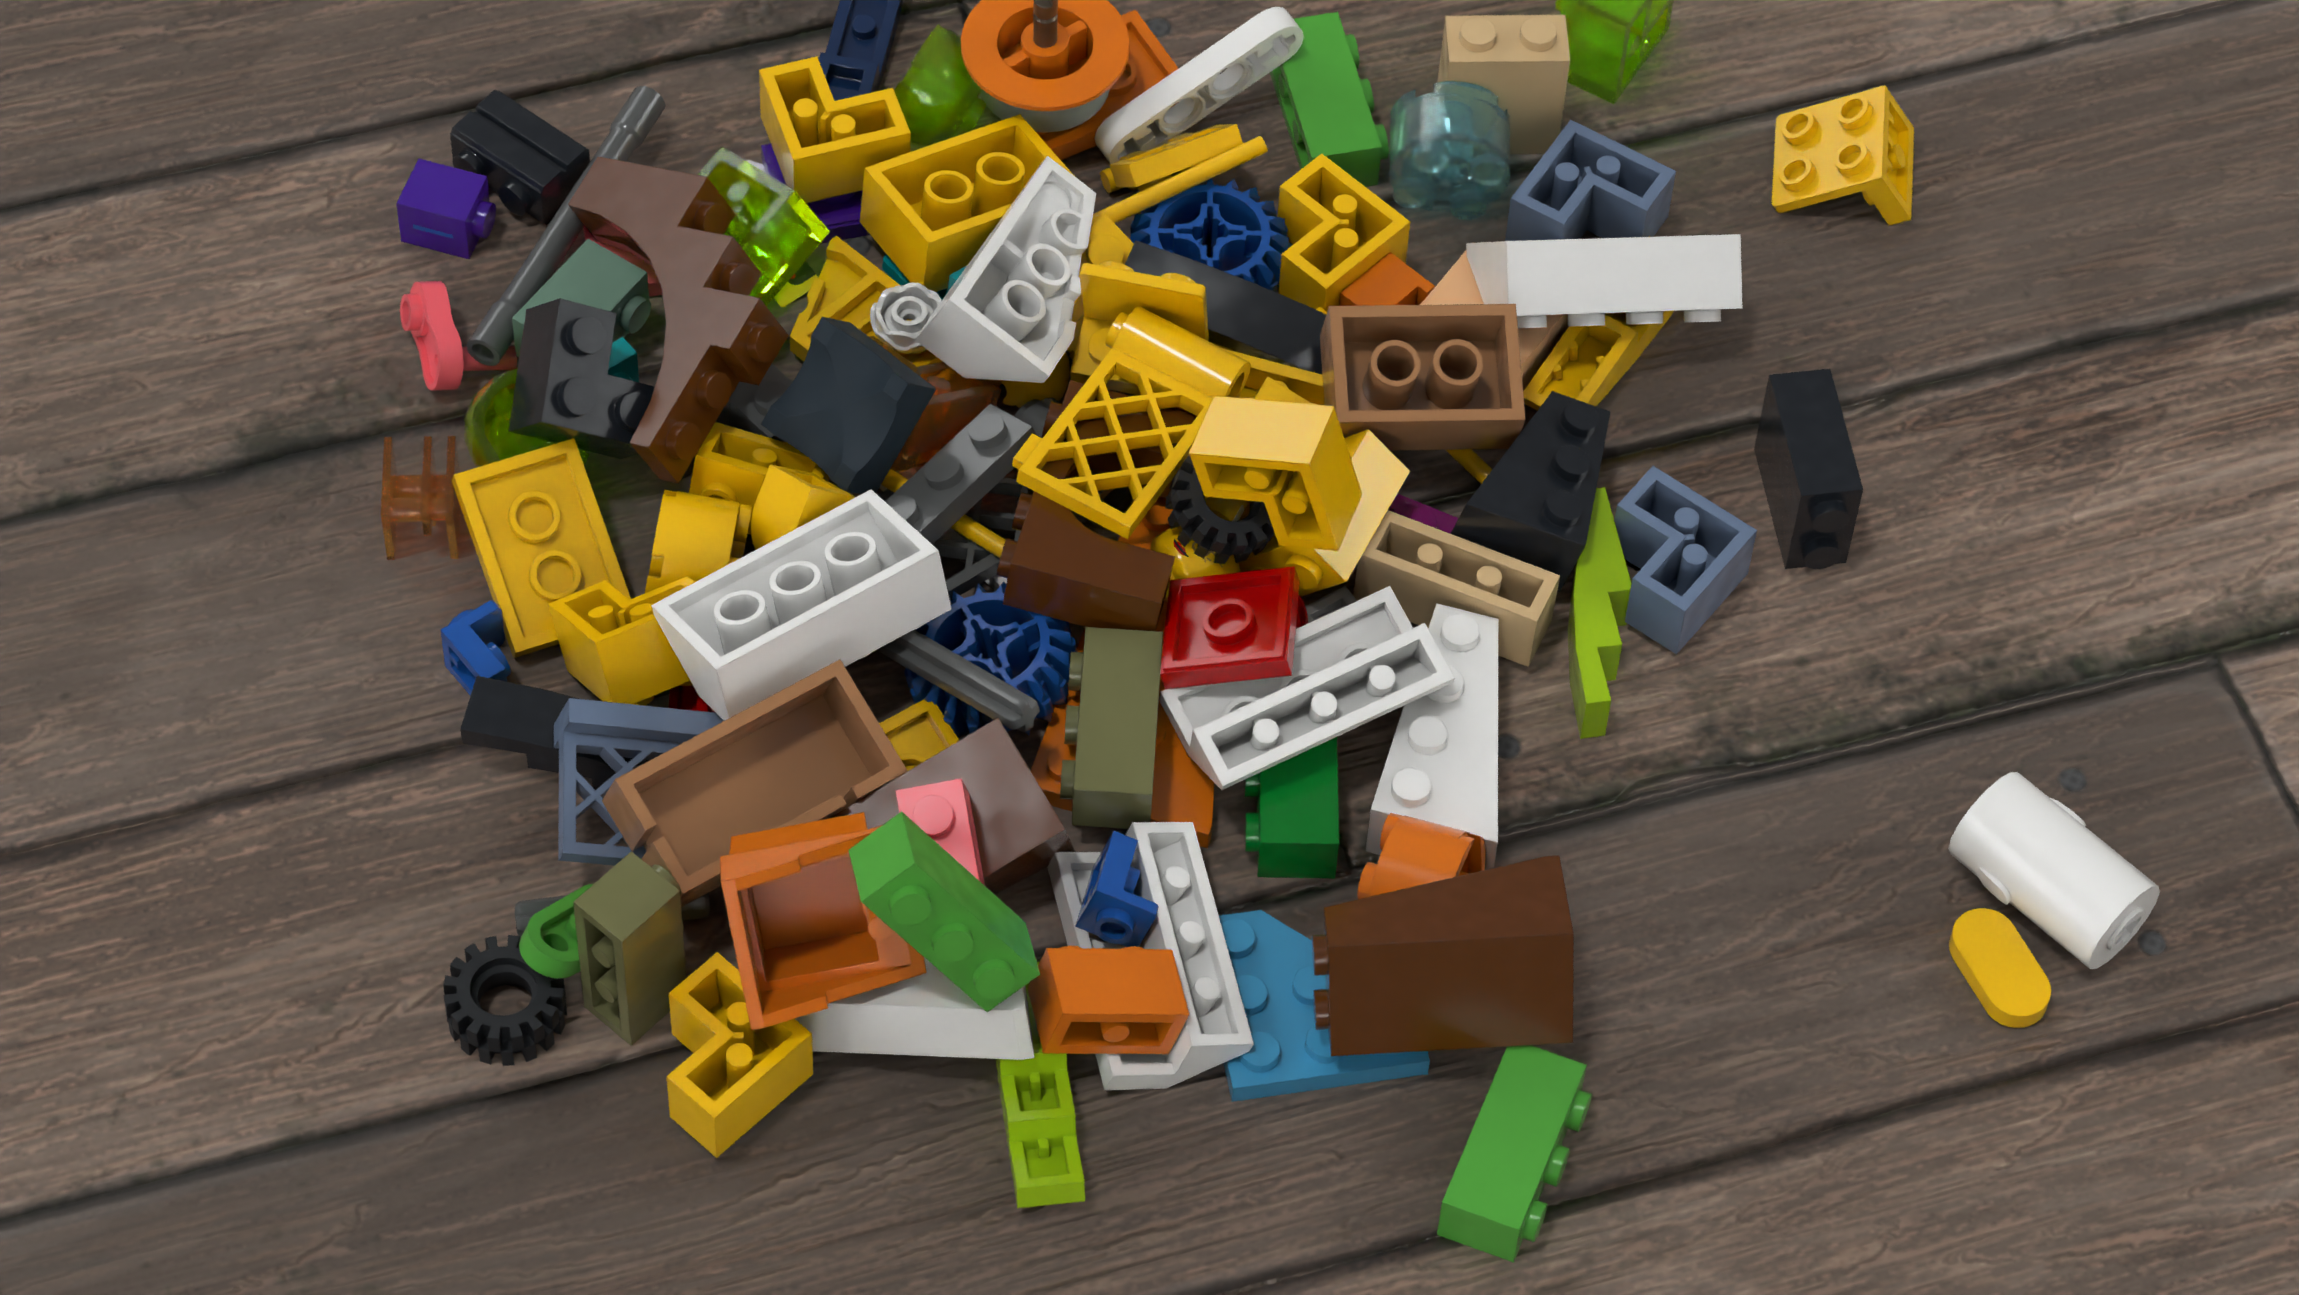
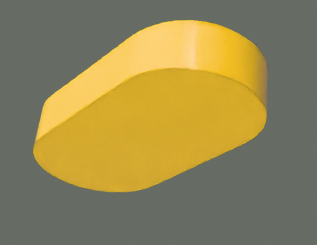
M1977 908L1963 913L1953 926L1949 940V950L1953 960L1988 1015L1996 1022L2012 1028H2024L2037 1023L2046 1012L2051 996V986L2046 974L2013 923L2005 915L1992 909Z

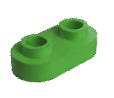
M593 884L577 889L531 917L521 936L519 950L524 961L533 970L544 976L559 979L568 978L580 972L573 902Z

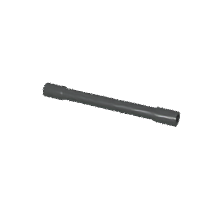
M638 86L633 90L612 122L609 134L501 298L492 304L467 342V350L475 360L488 366H495L500 362L514 340L512 317L552 277L585 226L568 206V203L598 156L627 162L633 151L643 143L665 109V101L658 92L646 86Z

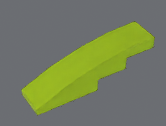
M1605 487L1596 488L1586 546L1575 564L1567 629L1570 688L1580 739L1605 736L1611 705V697L1606 681L1616 680L1622 649L1618 626L1627 625L1625 617L1632 584Z
M1028 983L1025 987L1034 1058L1024 1060L995 1059L1017 1208L1085 1202V1181L1076 1137V1114L1067 1071V1054L1043 1053L1028 993Z

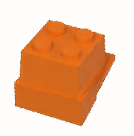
M864 812L731 836L729 855L720 856L721 885L751 1030L766 1028L827 1009L828 1003L927 973L924 957L860 900L848 850L881 827L877 826L867 829Z

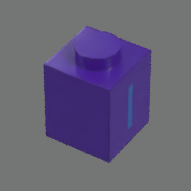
M419 158L396 203L401 242L470 259L480 237L488 238L496 217V205L489 200L487 176Z

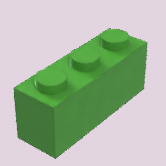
M1338 12L1295 18V22L1303 31L1304 39L1302 45L1290 59L1271 71L1270 75L1299 168L1301 170L1322 153L1365 187L1378 185L1380 161L1388 159L1389 156L1388 139L1384 125L1374 124L1371 115L1374 112L1371 84L1367 78L1360 79L1357 72L1359 68V51L1355 36L1353 34L1345 35Z
M902 811L848 850L861 902L986 1012L1040 975L1026 922Z
M1532 1045L1507 1046L1443 1198L1437 1235L1513 1263L1523 1239L1535 1242L1548 1206L1547 1203L1539 1201L1545 1184L1558 1186L1570 1153V1148L1561 1146L1568 1129L1576 1132L1580 1131L1590 1106L1592 1094L1582 1091L1586 1064Z

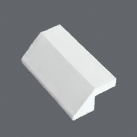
M1388 586L1297 628L1292 676L1165 689L1160 691L1159 701L1188 756L1223 790L1453 683L1455 677L1426 624L1423 623L1413 628L1393 590Z
M1132 822L1126 836L1138 840L1131 866L1140 870L1133 894L1155 902L1159 906L1156 918L1139 947L1144 949L1173 950L1189 1016L1169 1054H1095L1104 1090L1166 1089L1249 1052L1254 1045L1193 822ZM1056 852L1047 867L1067 946L1073 945L1081 948L1122 949L1126 947L1120 944L1109 943L1095 934L1075 927L1092 868L1101 852Z

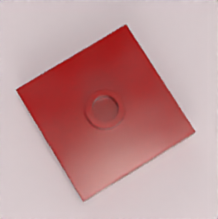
M1295 566L1170 580L1160 669L1165 689L1292 676L1300 580Z

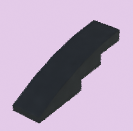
M1135 240L1125 263L1135 272L1161 276L1165 273L1182 274L1193 279L1197 284H1202L1206 287L1209 342L1233 349V351L1322 374L1320 334L1326 314L1245 279Z
M476 676L460 728L463 744L524 753L527 757L528 768L559 773V749L554 748V723L569 698H580L541 688ZM576 753V771L582 777L591 778L592 786L595 790L616 773L599 755ZM622 757L627 763L633 759Z

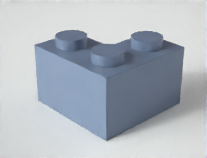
M1570 120L1511 197L1505 241L1580 239L1586 230L1601 238L1654 237L1668 218L1676 171Z
M1652 466L1616 507L1614 521L1624 558L1640 568L1639 572L1632 578L1625 622L1677 655L1747 576L1757 530L1655 466Z

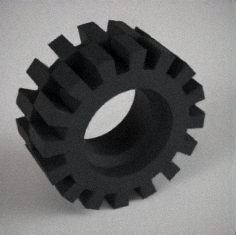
M1190 455L1185 459L1169 486L1171 491L1166 497L1165 509H1173L1167 519L1170 528L1173 529L1181 526L1183 529L1177 540L1184 547L1191 540L1195 541L1199 546L1194 554L1203 559L1209 550L1216 552L1214 563L1225 564L1231 555H1234L1236 563L1246 561L1251 552L1256 556L1265 548L1275 534L1264 502L1249 501V515L1239 521H1228L1218 517L1206 504Z
M508 935V943L504 947H498L496 936L485 938L486 950L480 952L474 943L464 949L466 962L455 957L450 964L451 976L445 975L443 984L445 995L443 996L450 1034L454 1041L460 1039L461 1050L469 1056L478 1048L480 1061L487 1064L492 1063L494 1053L501 1054L503 1066L514 1065L513 1054L518 1052L523 1053L526 1062L537 1058L535 1045L538 1043L544 1050L548 1051L555 1044L553 1032L561 1035L565 1027L564 1015H567L564 978L547 977L528 966L519 950L520 936ZM513 985L522 987L531 995L529 1005L511 1015L490 1014L485 1012L480 1006L482 995L499 986Z

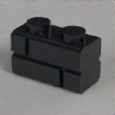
M497 90L492 91L477 105L474 113L470 111L456 123L450 133L454 168L487 176L488 188L499 195L500 200L507 209L519 216L528 213L546 225L551 222L590 163L589 149Z

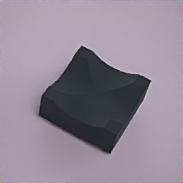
M822 317L811 335L810 347L799 373L784 394L771 405L761 425L809 457L844 491L863 494L872 489L877 493L936 388L852 323Z

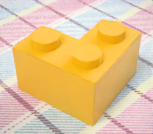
M817 56L759 69L760 116L794 206L863 190L865 167L911 152V132L893 88L834 101Z
M1321 153L1280 186L1277 217L1285 218V225L1288 228L1287 237H1289V242L1293 245L1283 252L1281 256L1278 294L1314 309L1322 307L1327 312L1329 306H1339L1340 292L1389 252L1406 263L1410 221Z
M1214 396L1189 452L1204 497L1264 502L1280 546L1339 551L1362 496V491L1334 406Z
M686 576L635 598L628 599L605 580L548 603L567 671L604 702L646 706L659 693L676 686H692L693 684L658 624L651 605L691 585L695 581Z
M716 952L669 992L672 1035L692 1051L693 1054L666 1077L670 1117L712 1155L718 1158L813 1075L812 1033L796 1019L766 1028L751 1030L739 970Z

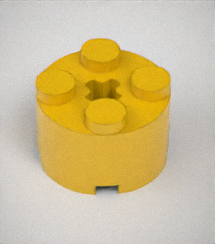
M664 489L645 593L686 576L696 582L742 558L752 506L740 504V502Z

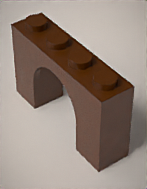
M1070 380L1063 404L1051 401L1042 438L1084 383ZM1108 390L1111 399L1130 397L1129 395ZM1177 408L1160 409L1166 427L1192 424L1197 417L1188 411ZM1147 411L1117 415L1123 434L1153 429ZM1104 417L1082 420L1075 424L1080 440L1110 436ZM1159 446L1129 450L1135 468L1161 465L1164 462ZM1116 452L1086 456L1092 475L1122 470ZM1073 458L1046 462L1041 469L1059 480L1079 477ZM1171 482L1162 492L1161 497L1166 498L1171 491L1169 489ZM1035 491L1033 495L1021 492L1012 524V529L1021 531L1018 541L1006 538L997 569V576L1008 578L1003 604L1085 627L1156 631L1166 599L1175 556L1103 537L1084 526L1070 509Z

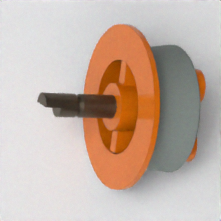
M981 0L970 12L964 23L961 34V54L965 68L979 86L982 98L988 108L1001 120L1021 114L1036 133L1042 135L1047 132H1057L1076 127L1089 120L1101 109L1108 97L1110 88L1117 82L1126 67L1129 56V34L1122 16L1108 0Z

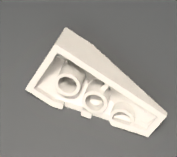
M1047 156L940 302L915 341L964 378L1044 383L1074 339L1076 323L1072 321L1074 302L1081 295L1079 270L1082 253L1088 248L1096 193Z

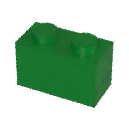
M1337 737L1244 780V797H1256L1257 813H1245V852H1257V877L1335 879L1339 850Z

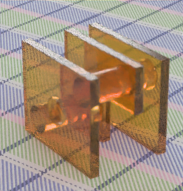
M424 436L422 475H397L392 437H384L381 520L387 560H395L397 522H422L424 536H432V526H436V521H446L450 558L459 559L460 504L452 484L453 475L460 473L456 436H448L446 474L443 475L436 474L432 436Z

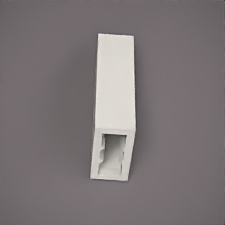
M924 958L927 971L925 974L828 1003L827 1009L795 1018L812 1033V1049L818 1052L1010 1060L1034 1058L1025 986L986 1012L926 958Z

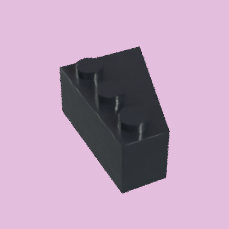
M1552 391L1467 502L1451 534L1560 575L1557 590L1560 593L1586 546L1611 412Z

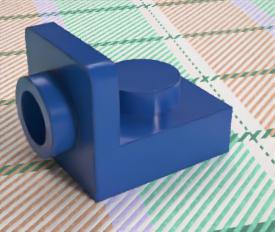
M494 600L486 602L475 610L469 609L461 612L452 619L449 625L441 629L445 667L470 696L476 676L507 682V677L511 675V669L505 655L499 648L505 641L502 610Z
M1113 831L1092 868L1075 927L1095 934L1109 943L1120 944L1126 947H1139L1156 918L1159 906L1155 902L1133 894L1140 875V870L1131 866L1138 840Z

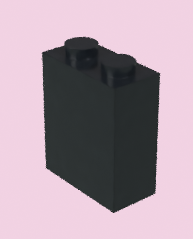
M1831 369L1769 375L1754 451L1785 569L1802 567L1823 569L1834 564L1846 563L1863 493V486Z

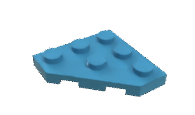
M1262 910L1219 915L1254 1043L1249 1052L1223 1063L1232 1102L1428 1074L1430 1064L1428 1051L1331 1056L1328 1029H1315L1313 990L1326 989L1325 975L1314 976L1312 940Z

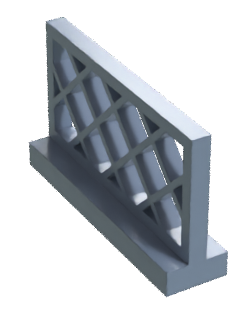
M569 698L554 723V748L559 749L558 861L613 866L631 852V849L626 846H617L622 841L626 844L627 842L602 802L603 796L606 795L614 780L639 767L646 760L654 759L724 720L714 712ZM576 753L599 755L616 773L595 790L576 771ZM622 757L633 759L627 763ZM576 792L584 799L578 806H576ZM590 807L616 833L605 844L576 842V819ZM642 846L632 852L642 859L646 849Z

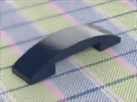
M840 0L826 52H821L819 56V62L834 101L878 91L890 55L904 0Z

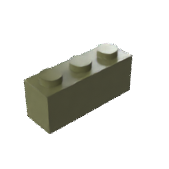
M1085 627L1084 652H1071L1069 690L1081 691L1080 706L1067 705L1064 744L1076 745V759L1062 761L1060 799L1073 800L1072 825L1129 829L1132 822H1151L1163 632Z
M632 851L573 902L584 1007L631 1046L670 1012L669 992L686 979L681 889L675 878L665 868L657 864L650 867Z

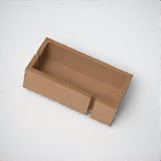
M839 659L616 778L602 802L631 851L644 846L646 853L642 860L650 867L654 864L662 866L675 878L681 889V907L721 886L720 856L729 855L731 836L829 819L908 772Z

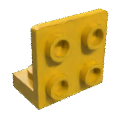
M1885 85L1787 112L1776 118L1772 205L1778 213L1862 192L1867 204L1875 205L1889 226L1911 220L1914 127Z
M1107 261L1099 265L1091 263L1082 264L1080 284L1084 319L1070 370L1071 380L1085 384L1111 350L1110 347L1106 346L1105 342L1114 320L1121 312L1129 315L1138 306L1207 341L1209 340L1206 287L1204 285L1197 284L1193 279L1177 273H1165L1161 276L1135 272L1129 266L1118 262ZM1116 374L1106 384L1109 390L1141 395L1137 385Z

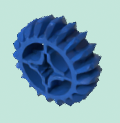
M1211 178L1205 181L1203 185L1194 186L1141 211V214H1135L1134 220L1130 225V240L1133 243L1136 240L1245 279L1276 293L1277 288H1279L1281 256L1283 252L1291 247L1289 237H1287L1288 228L1285 225V218L1277 217L1274 201L1260 202V196L1256 187L1245 192L1238 191L1235 178L1226 186L1215 185ZM1205 244H1210L1212 258L1207 257V246Z
M1005 582L993 593H987L978 583L974 595L966 598L953 591L951 610L916 629V631L1035 699L1039 705V713L1035 717L1037 719L1051 722L1052 705L1067 704L1071 652H1078L1075 639L1071 637L1069 622L1004 605ZM906 668L904 670L908 687L911 688L910 692L914 704L924 699L927 702L932 701L934 705L937 704L944 715V721L951 726L958 738L968 731L971 734L994 720ZM1004 726L1005 730L1008 733V731H1010L1011 729ZM1031 729L1025 732L1029 736Z

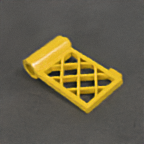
M1140 306L1136 307L1129 315L1121 312L1117 316L1105 342L1106 346L1110 347L1111 350L1045 436L1040 438L1032 433L1013 457L1012 466L1019 469L1017 483L1126 539L1131 536L1189 456L1190 449L1213 397L1239 398L1248 379L1251 366L1250 362ZM1116 374L1137 385L1141 395L1111 399L1106 384ZM1180 407L1197 417L1192 424L1166 427L1160 409ZM1147 411L1152 430L1123 434L1117 415ZM1104 417L1110 436L1079 439L1075 427L1078 421ZM1153 446L1160 447L1164 462L1161 465L1135 468L1129 450ZM1117 453L1122 467L1121 471L1092 475L1086 456ZM1073 458L1079 477L1059 480L1041 469L1046 462ZM1129 487L1134 502L1126 513H1123L1102 502L1098 491Z

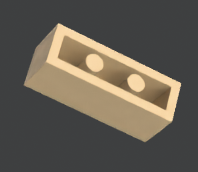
M1388 510L1358 561L1353 596L1358 601L1390 586L1408 620L1417 625L1425 623L1428 628L1436 603L1499 619L1498 656L1529 667L1552 622L1560 575Z

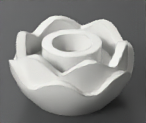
M916 282L884 290L878 302L874 303L870 310L871 325L876 337L886 347L899 353L916 354L926 351L927 349L915 341V339L942 301L941 297L935 291L928 290L924 285Z

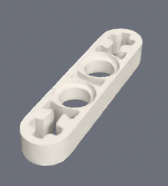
M1272 7L1260 12L1110 115L1096 131V145L1109 163L1112 164L1119 161L1120 157L1130 153L1147 151L1166 144L1169 139L1180 135L1290 59L1302 45L1304 39L1303 31L1288 11L1282 7Z

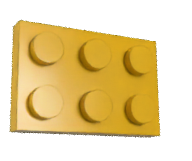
M575 438L453 475L452 484L491 596L502 610L504 633L513 658L559 644L548 603L605 580L628 599H631Z

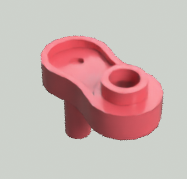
M415 282L411 287L410 294L402 296L400 303L401 324L405 331H411L419 351L424 381L430 391L458 389L462 381L463 371L516 369L517 356L514 345L508 348L500 362L495 366H488L478 362L469 354L467 347H462L461 338L452 318L448 292L443 282Z

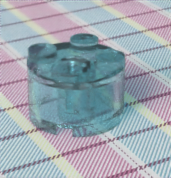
M1445 81L1433 83V92L1415 98L1414 89L1399 98L1390 113L1389 179L1393 188L1395 202L1405 208L1451 212L1453 216L1462 220L1477 219L1485 214L1486 205L1499 198L1507 189L1510 181V116L1507 109L1504 112L1498 106V97L1484 87L1471 83Z

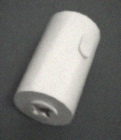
M2010 772L1992 784L1970 807L1951 837L1948 847L1949 852L1980 879L1984 887L1998 900L2006 905L2012 904L2089 969H2097L2112 959L2146 921L2160 894L2159 886L2087 829L2085 822L2076 813L2059 801L2049 798L2018 772Z

